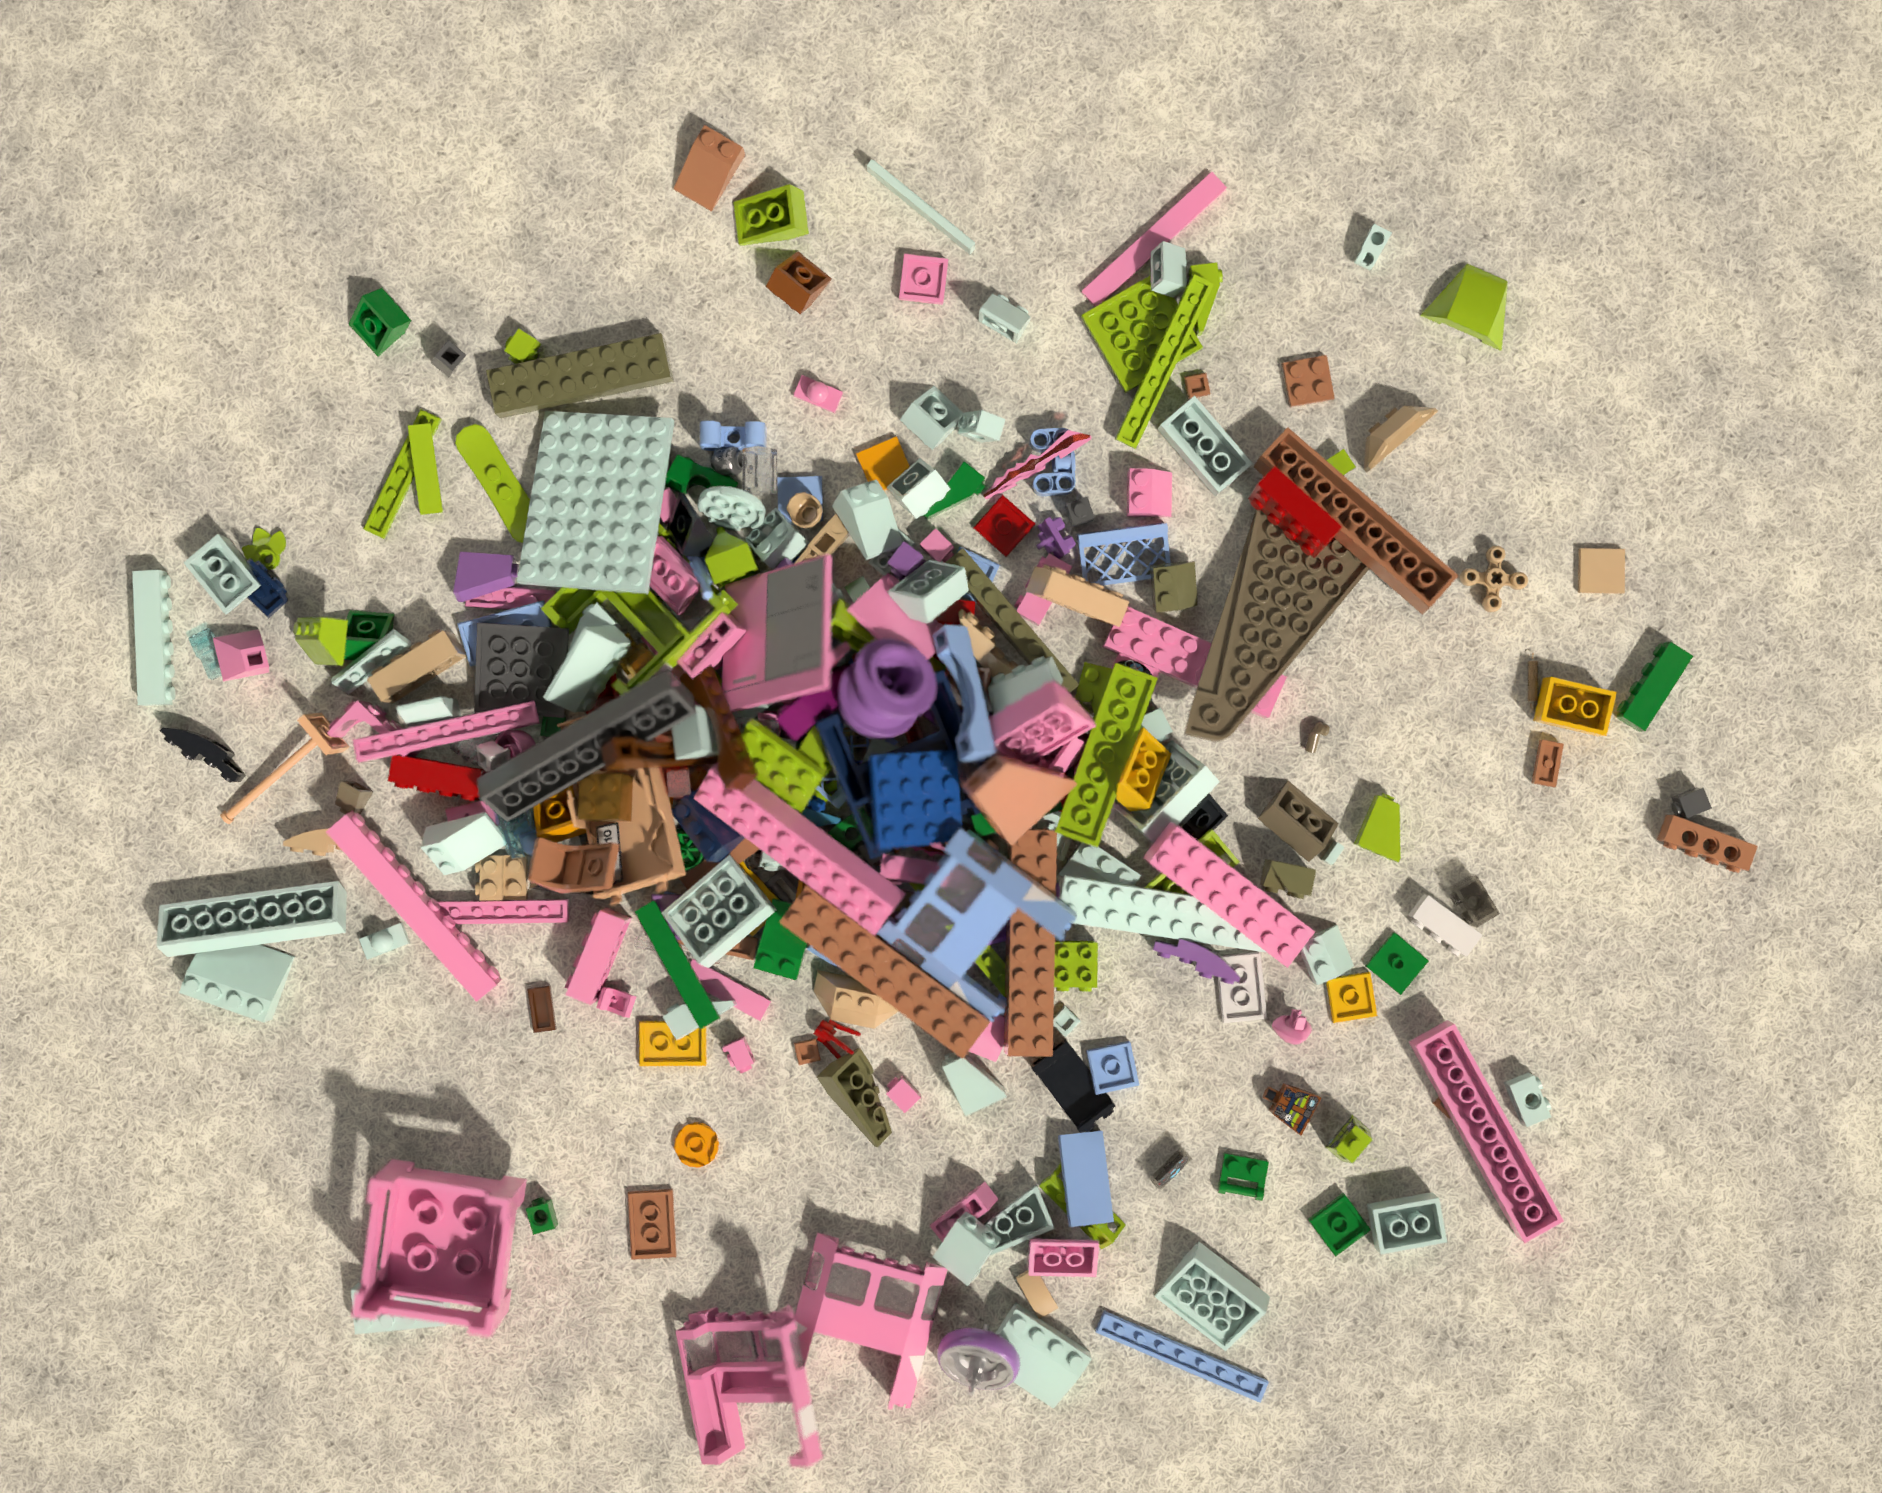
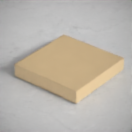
M1578 549V593L1624 594L1625 549Z

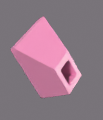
M259 629L213 638L223 682L269 673V664Z

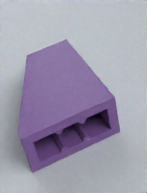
M460 552L453 590L457 601L464 602L514 586L515 578L518 577L519 564L516 563L514 555Z

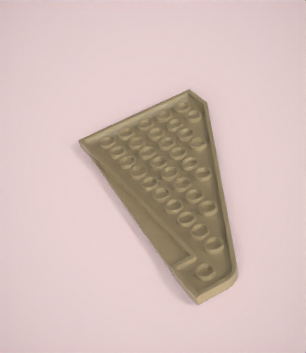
M1255 510L1189 710L1184 735L1212 742H1220L1229 738L1369 568L1335 538L1315 558L1306 555L1301 550V546L1295 541L1288 539L1278 525L1271 524L1261 510Z

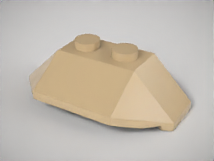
M1403 406L1399 410L1396 407L1385 415L1388 420L1382 425L1377 422L1368 430L1371 434L1366 438L1365 472L1367 473L1434 416L1438 410L1436 408Z
M818 970L814 993L831 1020L874 1029L898 1012V1010L855 978Z

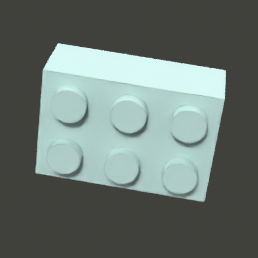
M1433 1192L1367 1204L1374 1247L1380 1254L1447 1243L1440 1200Z

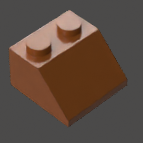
M797 251L774 269L765 287L788 304L792 310L801 314L813 304L832 278Z

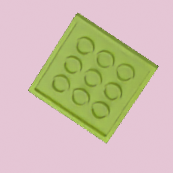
M1151 275L1081 315L1083 322L1125 393L1141 384L1178 306L1175 298L1151 291ZM1193 330L1177 363L1203 348Z
M752 718L745 727L742 737L758 773L755 780L798 813L802 814L825 776L826 771Z

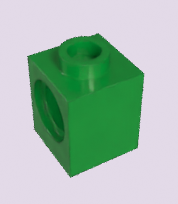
M540 1197L531 1201L532 1204L526 1208L533 1235L555 1229L558 1226V1220L552 1199L545 1200L544 1197ZM537 1210H544L547 1218H539Z

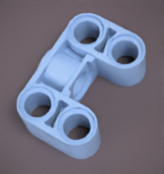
M701 421L700 447L705 451H715L723 447H737L739 450L763 452L767 449V427L765 423L758 421L745 422V427L721 426L720 422ZM732 434L740 435V440L737 443L729 442V437Z
M1048 428L1035 430L1030 438V447L1036 452H1045L1057 441L1056 437L1063 435L1068 429ZM1042 436L1045 438L1046 444L1038 446L1035 444L1034 438ZM1073 436L1067 437L1068 443L1064 445L1058 444L1050 450L1051 455L1073 444ZM1074 451L1060 459L1059 455L1053 458L1052 473H1043L1035 477L1032 488L1036 495L1059 496L1070 494L1073 491L1076 482ZM1067 479L1070 481L1071 487L1063 489L1059 486V481ZM1039 480H1045L1049 488L1043 491L1038 489L1036 484Z

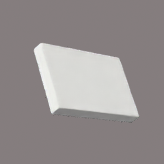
M1260 952L1221 955L1220 957L1228 962L1240 975V981H1234L1233 985L1221 982V977H1217L1222 1023L1267 1019Z

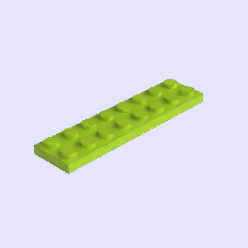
M1115 663L1094 721L1096 726L1091 729L1074 777L1077 785L1067 796L1055 833L1098 848L1117 795L1118 782L1138 736L1158 679L1157 677Z

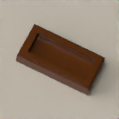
M551 985L528 988L533 1033L556 1030Z

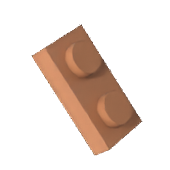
M1539 740L1532 784L1556 788L1563 743Z

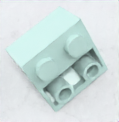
M776 507L765 517L763 523L758 528L752 530L745 539L761 560L773 570L785 557L792 562L810 543L801 531Z

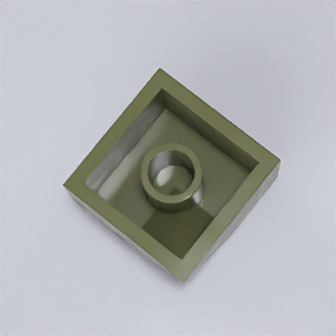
M1265 859L1260 885L1265 886L1264 891L1278 893L1280 889L1287 891L1286 895L1290 897L1304 899L1305 895L1311 896L1316 869Z

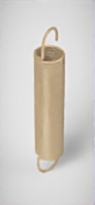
M1528 661L1527 699L1528 701L1535 702L1538 701V661Z

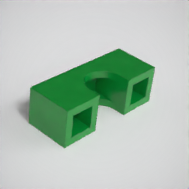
M680 455L676 456L666 474L665 480L666 487H670L672 490L684 493L685 495L689 488L694 485H701L706 489L717 486L738 489V482L732 477L723 476L708 466H701L691 458Z

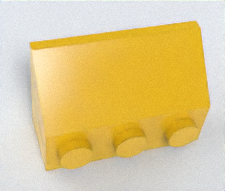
M1145 728L1140 729L1118 782L1116 799L1130 812L1150 809L1172 755Z

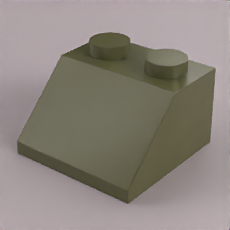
M1195 561L1150 565L1152 601L1155 612L1178 611L1198 606Z

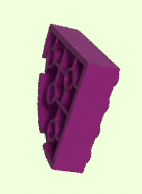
M849 663L836 667L832 671L828 689L800 695L796 698L797 701L793 705L786 704L777 712L779 717L776 720L794 740L801 742L803 738L807 737L815 723L827 719L839 708L837 688L842 674L850 666Z

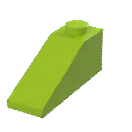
M1217 262L1191 265L1188 270L1189 280L1192 274H1195L1214 284L1195 323L1196 336L1202 335L1220 283L1223 282L1222 269H1218Z

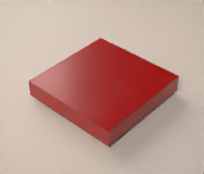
M1002 495L973 529L1002 555L1007 557L1036 524Z

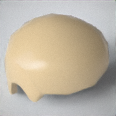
M796 493L790 498L787 505V512L791 517V521L796 526L804 529L811 528L821 520L823 512L821 503L815 496L809 493Z

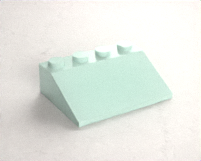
M1172 740L1165 746L1172 755L1150 809L1130 812L1116 798L1113 803V807L1152 843L1156 841L1169 822L1178 825L1219 783V780L1203 763Z
M728 855L666 908L662 914L698 964L709 968L777 909L731 855Z
M260 944L196 953L185 974L179 993L264 1023L273 1019L295 956Z
M1200 1242L1184 1256L1154 1296L1224 1351L1230 1348L1266 1314L1270 1296Z
M1016 1302L995 1333L1008 1340L1019 1354L1020 1370L1013 1382L1052 1408L1059 1403L1076 1383L1092 1359L1090 1351Z

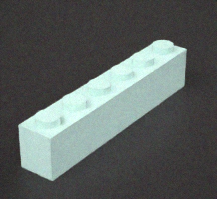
M162 570L132 571L138 705H173L172 700L175 699L176 695L171 679L175 674L174 666L171 664V655H173L174 647L173 643L170 642L173 624L169 620L172 601L168 597L171 579L167 572Z

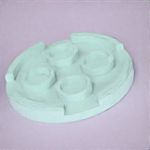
M717 486L704 490L699 497L698 510L709 517L708 521L716 526L740 531V528H758L764 521V505L759 499L746 491L733 487Z

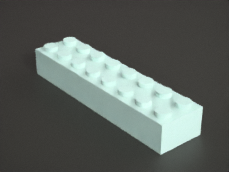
M339 881L159 905L156 947L167 957L346 933L347 892Z

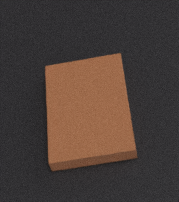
M673 1189L629 1191L631 1260L676 1257Z

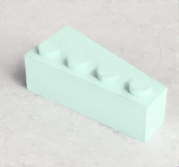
M1037 1184L983 1224L1001 1239L990 1256L1055 1229Z
M357 1283L351 1289L352 1308L355 1293L361 1288V1283ZM396 1295L393 1299L450 1308L449 1302ZM380 1314L376 1320L353 1317L355 1334L439 1327L447 1324Z

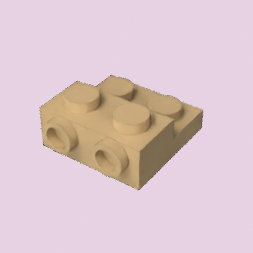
M488 855L475 863V871L480 873V882H476L475 894L479 896V900H528V855Z

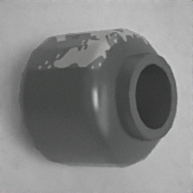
M737 447L718 448L711 458V467L715 472L723 476L739 475L746 464L744 454Z

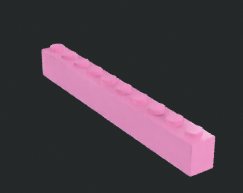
M351 811L326 831L476 1002L502 980L499 977L500 973L498 970L485 961L484 954L470 944L469 937L455 927L454 920L440 910L439 903L425 893L424 886L410 876L409 869L395 859L394 852L380 842V837L375 831H370L360 814Z

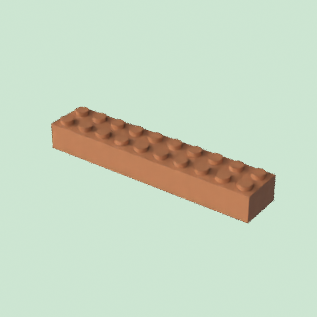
M1288 427L1258 458L1253 466L1263 476L1274 466L1282 471L1343 526L1334 538L1422 615L1459 576Z
M1030 828L1012 846L1008 844L1007 859L1056 896L1057 833H1055V829ZM1019 908L1006 921L1005 998H1007L1004 1013V1053L1007 1056H1053L1055 936Z
M808 885L779 922L962 1059L990 1023V1020L968 1005L937 979L879 936L871 934Z

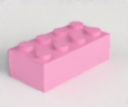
M609 908L602 909L598 913L595 912L590 924L593 926L590 934H586L582 946L585 948L581 955L578 954L573 965L576 970L573 976H569L565 984V988L568 989L566 992L567 996L589 1005L598 1001V996L605 985L631 917Z

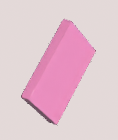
M657 536L649 585L677 615H682L701 586L693 575V569L689 563L663 536Z

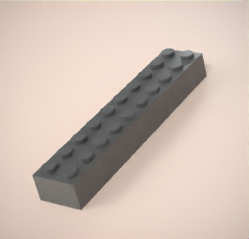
M666 669L478 778L479 798L508 822L604 767L601 748L612 739L636 738L647 742L695 715L697 711L693 695Z

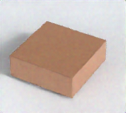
M1206 372L1184 377L1188 399H1191L1193 396L1198 398L1211 394Z
M816 1038L794 1043L799 1065L821 1061Z

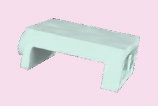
M965 1212L955 1222L933 1258L968 1286L978 1276L981 1267L994 1248L1000 1243L1001 1239L979 1222L976 1217Z

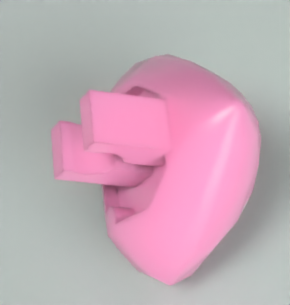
M1292 1009L1291 1015L1278 1017L1272 1024V1029L1283 1041L1294 1045L1304 1042L1312 1032L1311 1024L1306 1020L1305 1016H1301L1302 1011L1298 1009Z

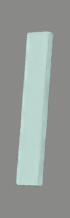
M870 160L867 164L868 173L969 255L974 251L975 242L876 161Z

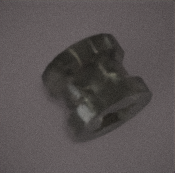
M761 849L745 859L746 867L753 872L764 869V867H759Z

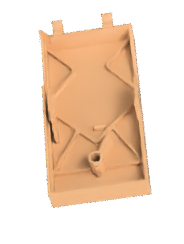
M585 716L557 724V727H560L562 730ZM654 737L647 742H656V739ZM604 766L591 773L633 776L631 821L579 820V781L573 784L576 798L572 797L571 791H567V802L573 825L577 828L586 829L589 845L597 844L596 826L619 823L623 881L612 883L611 889L594 890L593 898L607 899L611 897V906L621 903V894L654 884L657 885L656 892L667 889V880L686 875L662 767L605 770Z

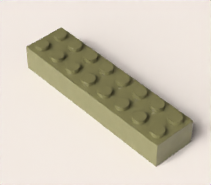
M662 333L486 370L494 411L499 418L674 382L667 346Z

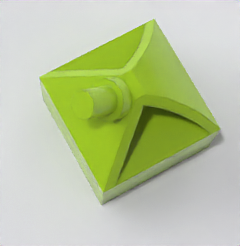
M718 527L716 529L717 535L705 557L714 584L718 588H722L726 584L760 573L749 544L728 534L724 527Z

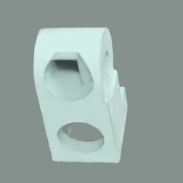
M1373 224L1354 263L1370 271L1392 232Z

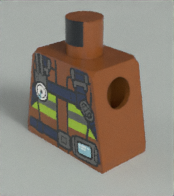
M1283 1083L1279 1091L1268 1086L1263 1094L1264 1099L1273 1103L1269 1111L1301 1136L1321 1100V1097L1315 1093Z

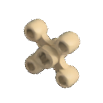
M1492 546L1486 551V559L1489 565L1485 572H1478L1473 568H1468L1460 574V581L1463 585L1473 586L1474 584H1482L1486 588L1487 593L1483 599L1482 606L1484 610L1490 613L1498 611L1502 606L1499 591L1503 586H1509L1514 590H1521L1528 584V577L1523 572H1515L1509 575L1501 569V563L1505 558V550L1501 546ZM1494 551L1498 554L1497 558L1493 555ZM1467 574L1471 575V581L1468 580ZM1493 575L1497 576L1495 583L1491 582ZM1516 578L1520 579V584L1516 582ZM1490 600L1494 602V607L1490 605Z

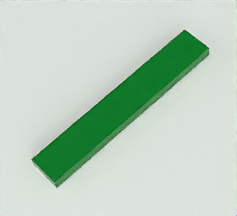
M653 900L634 911L700 1030L720 1019L719 1013L663 916L657 902Z

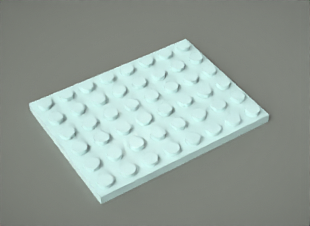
M545 411L517 577L519 584L648 594L675 422L672 418Z

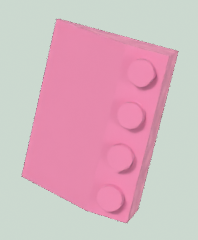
M887 573L851 605L848 611L877 640L892 638L904 641L918 649L929 660L936 653L933 634L944 625L938 623L935 619L929 623L910 619L889 596L888 591L898 584L899 580Z
M1054 681L1045 683L1033 693L1025 695L1016 703L1008 705L1004 710L988 717L996 754L1030 764L1096 726L1094 720L1071 694Z

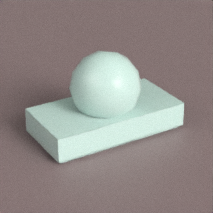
M402 922L359 939L367 960L410 943Z

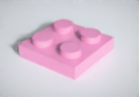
M904 254L899 300L943 305L948 259Z

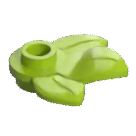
M256 528L253 535V545L243 546V554L247 560L260 561L267 570H273L278 567L280 555L286 548L285 535L282 531H278L271 536L267 531ZM268 555H271L273 558L271 563L266 562Z

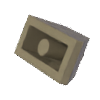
M341 781L335 805L339 806V811L345 815L351 811L361 814L373 791L356 781Z

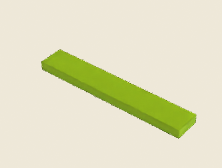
M420 409L413 425L431 423L432 435L434 437L442 419ZM409 434L363 528L385 539L415 477Z

